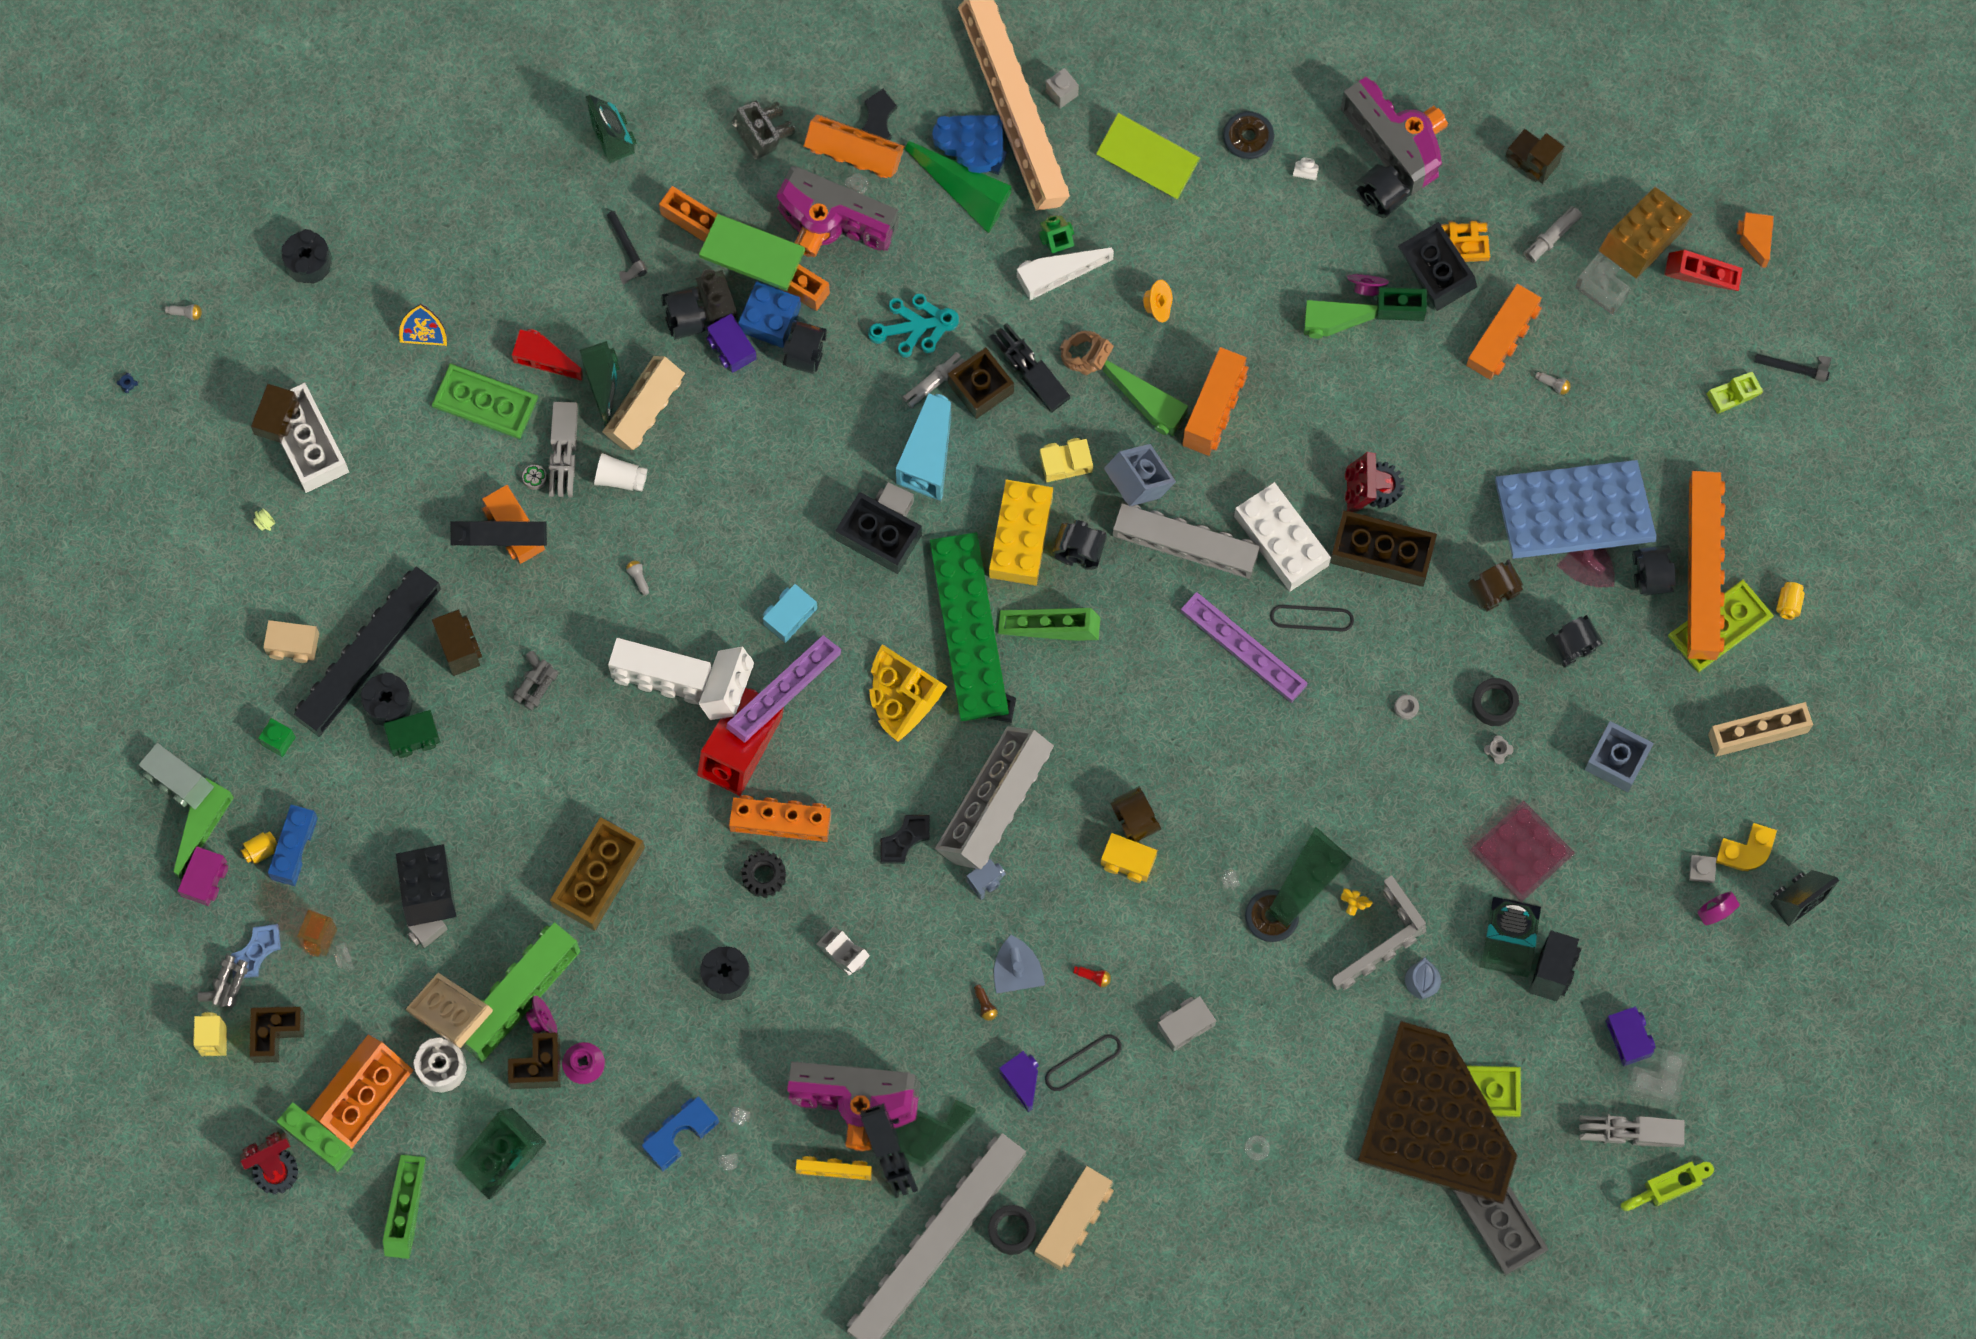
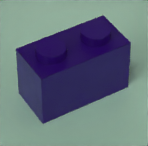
M732 314L707 327L708 337H706V340L712 350L716 348L720 353L718 358L725 369L729 367L731 372L734 373L757 359L755 349Z
M1636 1006L1607 1017L1605 1022L1623 1067L1650 1058L1653 1055V1049L1656 1048L1655 1042L1651 1035H1647L1644 1028L1646 1026L1645 1017L1642 1012L1638 1013Z

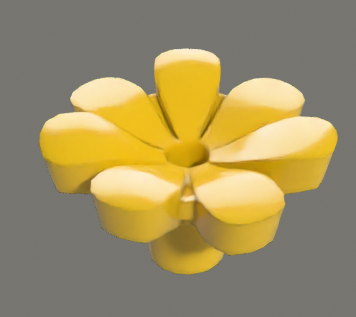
M1344 888L1341 894V899L1349 904L1346 913L1355 916L1358 908L1364 910L1366 907H1370L1373 902L1365 896L1360 897L1361 893L1359 891L1351 892L1349 889Z

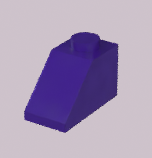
M1022 1051L1001 1066L999 1073L1026 1110L1030 1112L1033 1109L1038 1077L1037 1067L1039 1065L1031 1054L1027 1056Z

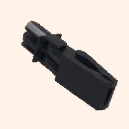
M1008 323L1003 325L1004 329L999 328L996 331L997 336L994 333L989 336L1013 369H1018L1023 373V378L1021 379L1051 413L1071 399L1069 393L1042 360L1036 362L1034 359L1035 354L1025 343V339L1021 340Z
M883 1103L860 1111L862 1122L876 1158L882 1157V1159H879L880 1165L894 1197H899L895 1181H897L903 1196L909 1194L905 1177H907L912 1192H917L918 1188L911 1173L909 1161L904 1151L900 1152L899 1136L885 1104Z

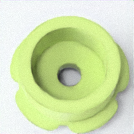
M265 509L255 512L256 518L253 521L262 531L264 529L270 531V527L275 524L271 515Z

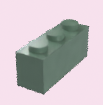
M158 743L138 765L145 771L143 776L152 784L158 781L160 783L158 787L168 796L171 793L175 794L173 799L183 807L188 804L193 809H196L214 788L203 776Z

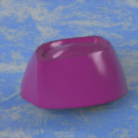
M1732 891L1726 892L1705 903L1698 910V915L1703 924L1707 926L1728 917L1740 904ZM1711 902L1717 903L1716 905L1710 907V908L1707 910V905H1708L1709 903H1711Z

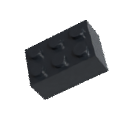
M861 492L858 493L835 530L836 541L896 574H899L922 536L921 525Z
M441 844L396 853L402 907L408 927L457 917L450 865L445 845Z
M1550 930L1539 956L1529 990L1530 994L1556 1002L1560 996H1565L1569 985L1572 983L1575 973L1573 968L1576 962H1578L1582 949L1577 947L1578 938Z

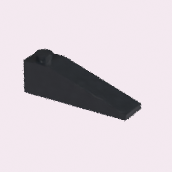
M450 521V545L547 546V521Z

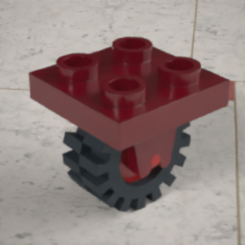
M1366 452L1356 459L1345 470V480L1347 481L1345 502L1347 503V511L1358 512L1369 503H1371V507L1374 508L1377 505V508L1381 509L1397 501L1403 494L1402 490L1405 489V485H1401L1404 482V478L1398 477L1401 472L1399 470L1395 472L1393 464L1388 467V462L1383 464L1381 462L1376 463V453Z
M277 1131L265 1137L266 1141L258 1146L256 1143L246 1146L242 1149L243 1153L240 1154V1162L245 1170L253 1166L252 1174L257 1187L264 1190L265 1193H272V1195L285 1193L287 1189L290 1190L296 1182L298 1175L296 1159L289 1151H285V1149L290 1147L289 1138L286 1132L280 1134Z

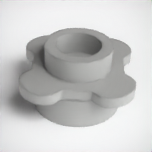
M1495 736L1491 744L1485 746L1484 752L1486 755L1494 758L1496 764H1502L1504 758L1513 753V746L1509 745L1502 736Z

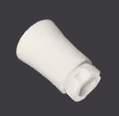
M602 453L594 485L617 487L631 491L634 489L642 492L648 469Z

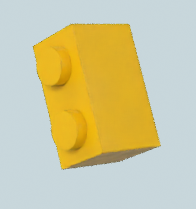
M1111 833L1101 858V865L1105 866L1104 870L1109 873L1118 874V872L1126 874L1127 879L1133 882L1140 883L1141 880L1147 882L1158 850Z

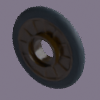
M1250 111L1241 112L1228 120L1224 127L1223 139L1228 150L1235 156L1243 159H1256L1266 154L1272 147L1274 129L1270 121L1263 115ZM1250 130L1254 132L1255 138L1246 140L1242 136L1243 132Z
M1264 890L1257 893L1249 901L1245 911V920L1249 930L1257 938L1267 942H1278L1288 938L1295 931L1299 922V911L1296 903L1288 894L1279 890ZM1268 910H1275L1279 914V919L1275 922H1270L1265 918V913Z

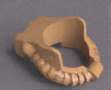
M1081 331L1075 333V335L1073 334L1072 337L1068 338L1069 340L1064 339L1060 346L1061 358L1067 368L1088 375L1091 372L1102 369L1114 346L1095 332ZM1086 341L1092 344L1089 352L1083 358L1078 356L1072 358V354L1068 352L1072 345L1077 346Z

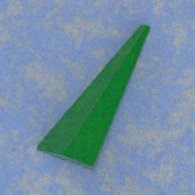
M908 141L905 150L987 233H990L1000 216V211L1011 194V186L983 173L970 172L968 167L961 163L959 164L954 160Z

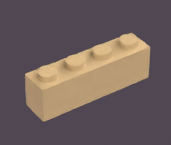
M653 356L602 433L622 449L634 450L642 443V437L645 432L654 425L657 414L668 404V398L672 392L681 385V379L685 373L665 356Z
M1806 702L1712 726L1708 736L1715 757L1806 734L1810 731L1813 723Z
M1086 1166L1035 1250V1256L1060 1271L1064 1265L1069 1267L1075 1257L1072 1251L1076 1244L1080 1246L1083 1244L1088 1235V1232L1085 1230L1089 1223L1094 1225L1101 1213L1098 1208L1102 1201L1107 1203L1114 1192L1111 1189L1113 1181Z

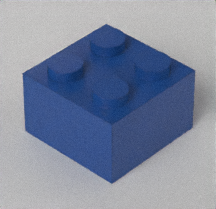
M756 282L739 320V326L744 334L784 348L785 342L790 335L792 323L794 320L796 321L801 309L800 297Z

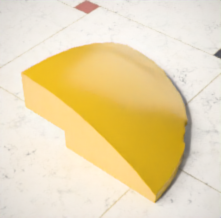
M883 644L881 645L871 669L873 686L872 689H869L872 707L876 709L880 725L892 738L899 742L926 716L947 686Z

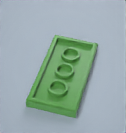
M717 214L699 253V258L787 291L803 257L805 247Z
M450 364L434 398L432 407L521 439L538 400V395Z

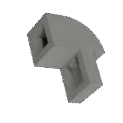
M832 927L816 944L829 959L849 976L855 971L860 970L865 965V960L870 956L865 949L855 945L843 931Z

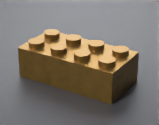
M1654 187L1608 233L1599 252L1637 279L1682 233L1692 213L1664 192Z
M600 817L550 899L552 908L595 931L645 849L643 840Z

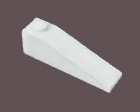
M1112 248L1039 258L1032 262L1028 260L1017 269V279L1029 300H1032L1113 260L1114 251Z

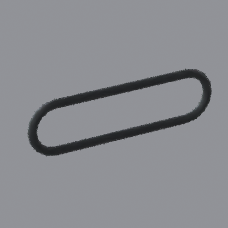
M1278 605L1272 609L1270 614L1272 623L1281 628L1342 632L1351 629L1354 624L1352 613L1341 608ZM1280 608L1344 612L1350 616L1351 621L1346 628L1286 625L1275 621L1274 612Z
M1114 1035L1102 1036L1050 1069L1045 1076L1046 1085L1053 1091H1062L1120 1054L1122 1049L1120 1040ZM1107 1038H1112L1117 1042L1118 1049L1113 1055L1060 1088H1055L1050 1084L1049 1076L1052 1072Z

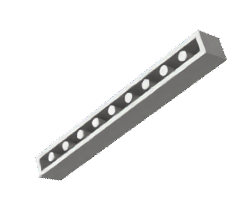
M1003 1133L999 1138L995 1136L986 1147L989 1151L983 1158L979 1156L971 1166L973 1171L968 1177L964 1175L956 1185L958 1190L953 1197L948 1195L940 1205L942 1211L937 1217L935 1215L930 1217L925 1224L927 1230L922 1236L918 1234L910 1243L909 1247L912 1249L906 1256L902 1254L894 1264L896 1269L890 1276L886 1274L878 1284L880 1289L876 1295L870 1294L862 1305L865 1309L860 1315L855 1314L847 1324L849 1336L853 1339L884 1338L1025 1158L1026 1151Z

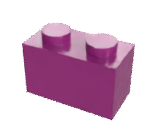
M196 846L178 889L180 896L209 906L211 900L215 901L219 892L218 882L220 878H225L228 871L225 857Z

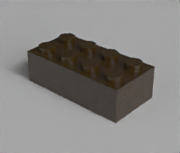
M1343 510L1330 564L1424 587L1437 534Z

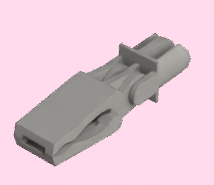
M553 402L551 445L554 454L550 455V497L555 495V478H558V497H564L565 478H568V497H573L575 455H572V451H576L577 402Z
M1579 1115L1580 1122L1588 1123L1579 1125V1131L1594 1133L1580 1134L1579 1140L1604 1141V1144L1626 1143V1140H1633V1145L1685 1146L1684 1120L1639 1116L1636 1117V1120L1628 1121L1626 1117L1607 1115V1117Z

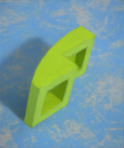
M1750 372L1733 378L1730 383L1710 389L1707 392V396L1716 413L1719 414L1763 393V390L1754 373Z

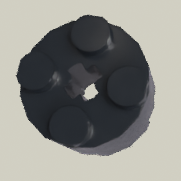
M1377 164L1355 182L1359 186L1356 189V193L1367 207L1370 204L1379 211L1376 215L1383 219L1387 218L1411 195L1409 188L1397 178L1398 172L1391 165L1386 168L1383 165Z
M304 229L291 235L282 245V260L289 276L296 282L315 284L329 274L332 256L325 239L318 233Z
M695 286L661 295L662 306L667 305V308H665L667 316L665 320L670 335L674 337V340L705 332L703 320H706L703 307H698L696 300H699Z
M794 320L790 330V334H792L791 340H786L783 353H785L783 366L814 374L818 370L823 355V342L821 340L826 342L827 329Z
M1075 520L1074 524L1061 523L1052 553L1055 554V559L1066 565L1073 566V563L1086 565V570L1096 569L1100 562L1107 534L1102 530L1089 528L1088 523L1080 520Z
M1669 545L1638 548V550L1632 552L1633 564L1637 565L1638 572L1634 574L1635 588H1639L1640 594L1648 596L1674 592L1671 586L1676 584L1674 562L1671 563L1670 559H1668L1667 554L1671 553Z
M1588 615L1581 616L1562 626L1558 634L1554 635L1552 633L1545 639L1558 662L1564 668L1575 663L1576 659L1582 655L1585 658L1594 653L1598 647L1603 645L1602 638Z
M386 672L372 677L361 691V702L366 714L376 725L384 726V723L410 715L413 699L406 683L393 673ZM385 698L391 699V701H390L389 703H387L386 701H383V700H384Z
M721 946L705 954L700 966V976L705 990L713 997L720 1000H732L741 996L750 983V967L745 955L739 949ZM728 969L730 971L728 972V977H723V974H721L722 970Z

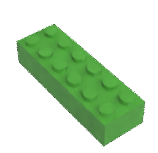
M555 922L551 926L547 925L538 936L540 939L534 945L530 944L522 953L523 958L518 963H513L507 969V976L502 982L497 981L489 990L490 995L486 1000H481L493 1012L462 1046L481 1063L485 1061L516 1026L526 1012L531 1009L533 997H541L581 952L577 940Z

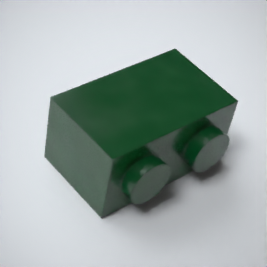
M1379 287L1377 295V320L1424 321L1427 311V289Z
M431 710L384 723L394 757H408L413 754L412 751L421 748L423 751L431 750L436 747V744L441 743Z

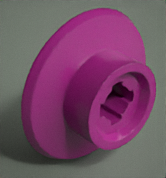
M1361 274L1347 276L1349 281L1355 283L1354 292L1361 295L1376 296L1378 295L1379 286H1386L1389 283L1387 279Z
M534 996L532 999L533 1008L526 1012L530 1026L536 1033L544 1030L547 1033L557 1032V1025L548 1006L540 997Z
M587 1042L571 1046L565 1052L562 1060L565 1075L571 1081L578 1084H588L600 1077L605 1066V1059L601 1050ZM586 1057L588 1065L580 1067L578 1060Z

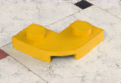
M1753 823L1747 845L1723 838L1716 863L1742 871H1749L1762 866L1770 856L1777 830Z

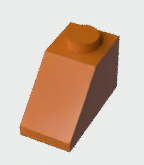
M1745 213L1743 220H1739L1737 225V234L1741 235L1740 243L1761 267L1766 268L1770 260L1774 216Z

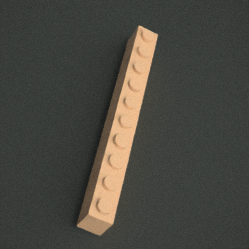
M964 0L958 7L1035 209L1044 210L1061 207L1070 196L1068 187L1063 180L1060 166L1056 162L1052 146L1047 139L1044 125L1040 121L1037 107L1033 103L1028 84L1025 82L1021 66L1014 54L1013 45L1009 41L1005 25L999 15L997 4L994 0Z

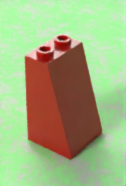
M745 688L736 714L758 695V692ZM784 707L745 743L726 728L727 723L734 716L721 718L701 750L697 776L741 796L782 719Z

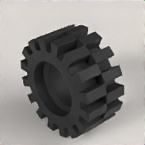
M757 851L756 855L753 856L751 854L748 856L749 859L744 861V867L741 870L743 884L748 889V892L754 893L757 897L759 895L763 896V898H768V895L774 896L777 891L780 892L786 882V869L782 859L778 858L775 853L769 854V851H764V853ZM761 866L770 867L774 873L773 878L767 883L758 882L754 877L757 868Z

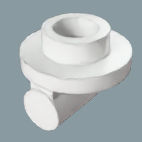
M1302 158L1301 161L1295 163L1293 176L1316 180L1319 166L1315 164L1313 159Z

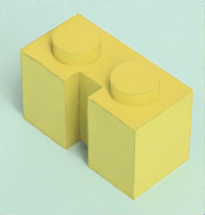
M1073 438L1067 441V445L1059 447L1057 443H1050L1040 449V460L1046 483L1093 473V463L1087 439Z
M207 1012L202 1013V1016H195L194 1047L196 1050H199L201 1056H226L227 1026L216 1013Z

